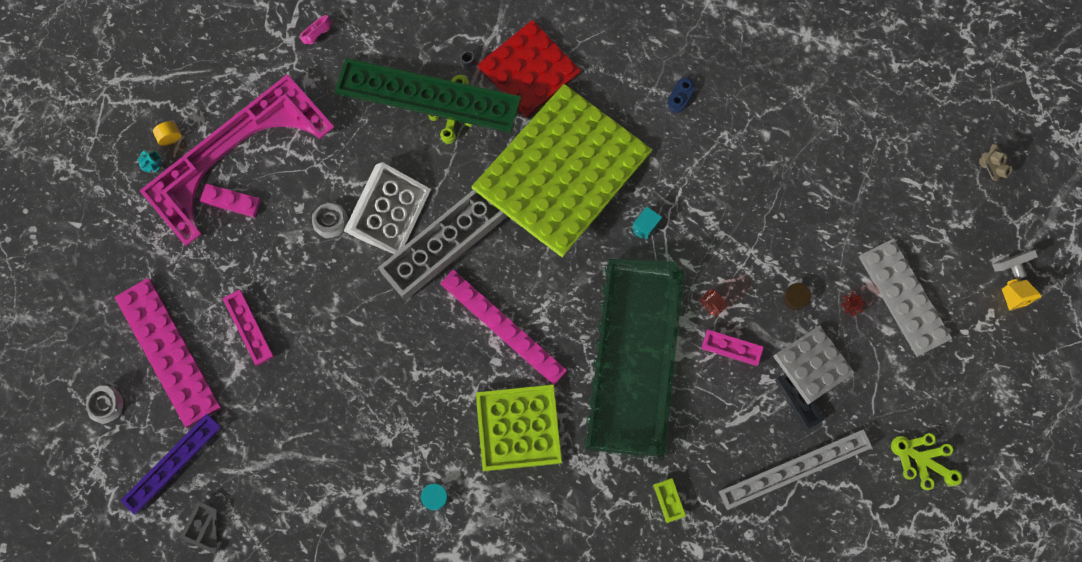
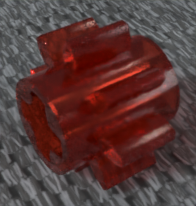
M854 292L850 293V297L844 295L843 300L845 302L840 304V307H844V314L851 313V316L854 317L856 311L860 314L863 312L861 306H864L866 302H862V295L857 296ZM852 302H855L854 307L850 305Z

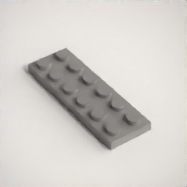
M894 238L859 256L916 357L952 339Z

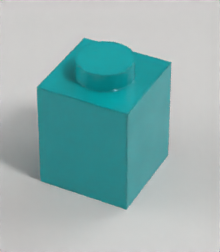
M646 206L633 223L632 229L634 234L639 238L644 237L647 240L661 223L662 217Z

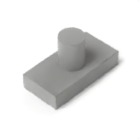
M1035 250L1025 251L992 265L994 271H1004L1011 268L1015 279H1022L1027 276L1022 263L1038 256Z

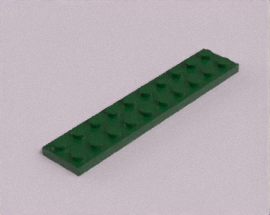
M348 58L344 61L335 88V93L338 95L512 133L522 100L521 96Z

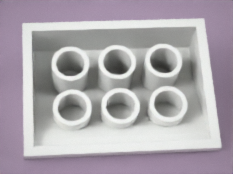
M383 162L376 164L344 232L395 254L405 246L431 189Z

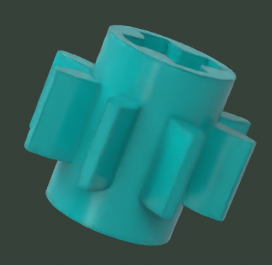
M144 150L137 159L140 168L148 173L151 170L156 173L163 163L160 154L154 150L149 151V153Z

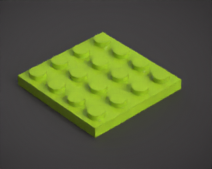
M554 385L476 392L483 472L562 464Z

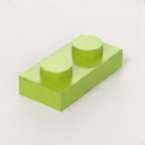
M673 479L654 484L653 487L666 523L686 517Z

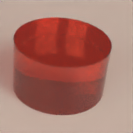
M709 289L699 298L703 307L714 317H717L727 308L725 300L713 289Z

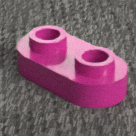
M328 15L318 18L300 34L299 38L304 44H313L321 33L331 29L332 20Z

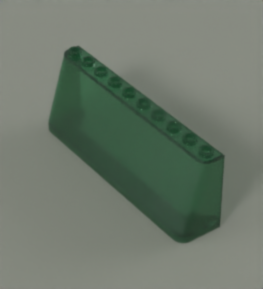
M609 259V263L605 267L607 279L603 285V294L605 296L604 302L601 303L602 320L598 324L600 337L596 341L598 353L597 358L594 359L595 377L591 381L593 394L589 398V408L591 410L590 416L587 417L586 421L588 434L584 438V446L590 452L663 461L666 450L684 272L680 265L674 261Z

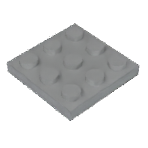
M820 325L773 356L807 404H810L855 373Z

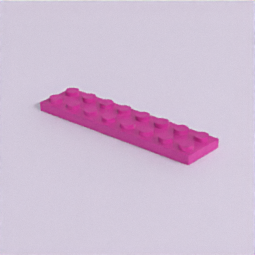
M147 278L115 296L114 298L185 428L196 424L206 414L211 415L220 410L221 406L152 281Z

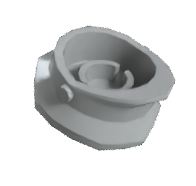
M328 202L320 205L312 214L314 230L324 238L339 236L345 230L349 219L341 205Z
M100 385L86 397V409L89 417L98 423L105 424L119 418L124 405L123 396L114 387Z

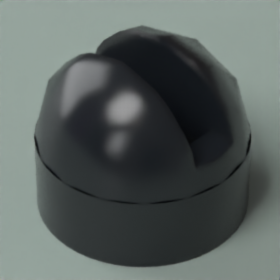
M465 51L460 56L462 64L466 67H472L476 62V57L472 51Z

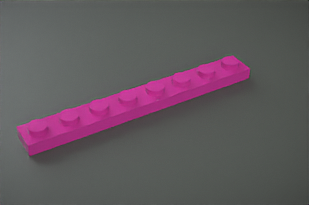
M452 270L440 283L441 286L552 385H555L567 372L562 365L456 271Z

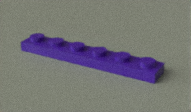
M206 414L120 501L133 515H137L222 427Z

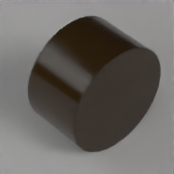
M794 283L785 291L784 303L791 310H801L810 302L811 292L806 285Z

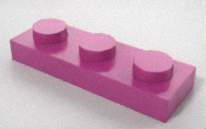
M209 184L205 185L200 202L203 204L254 218L261 201L253 196Z
M707 329L701 349L758 366L763 346Z

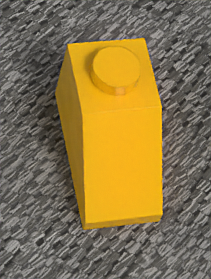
M1019 279L1008 281V285L1002 288L1009 311L1028 306L1041 298L1040 293L1027 280L1019 281Z

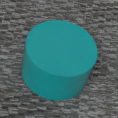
M429 484L422 490L421 501L429 510L438 511L447 504L448 494L441 485Z

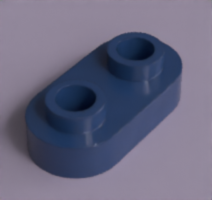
M681 78L677 82L668 98L667 105L669 110L679 113L685 109L695 89L693 80ZM687 84L689 87L684 88L682 85ZM678 99L680 103L677 104L674 100Z

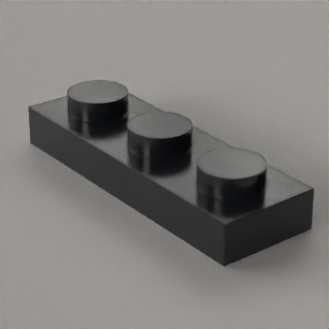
M786 373L775 379V382L806 431L824 421L814 402L807 404Z

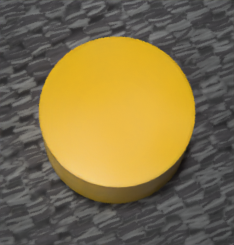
M174 121L163 122L153 129L154 136L160 146L171 145L180 140L182 136Z

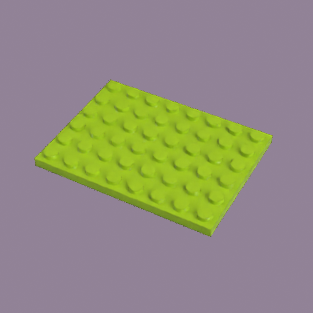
M563 84L472 185V189L563 258L650 155L653 149L567 85Z

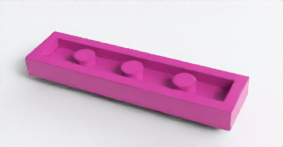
M238 290L222 298L254 364L259 366L274 358L242 291Z

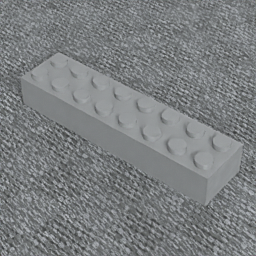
M472 190L380 265L378 269L403 300L406 301L508 216L476 191Z

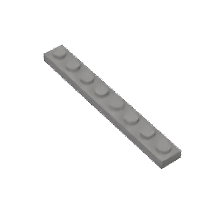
M863 429L719 491V494L726 509L729 510L871 449L872 446Z

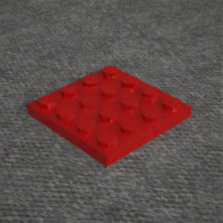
M533 20L477 64L479 70L500 92L521 96L522 100L518 111L525 119L552 98L563 84H569L581 74V70Z

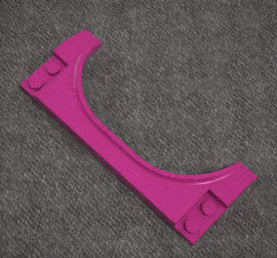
M287 74L143 187L140 192L183 244L188 246L201 235L194 216V198L197 187L204 174L218 160L246 138L264 129L292 127L311 133L321 139L334 129V126Z

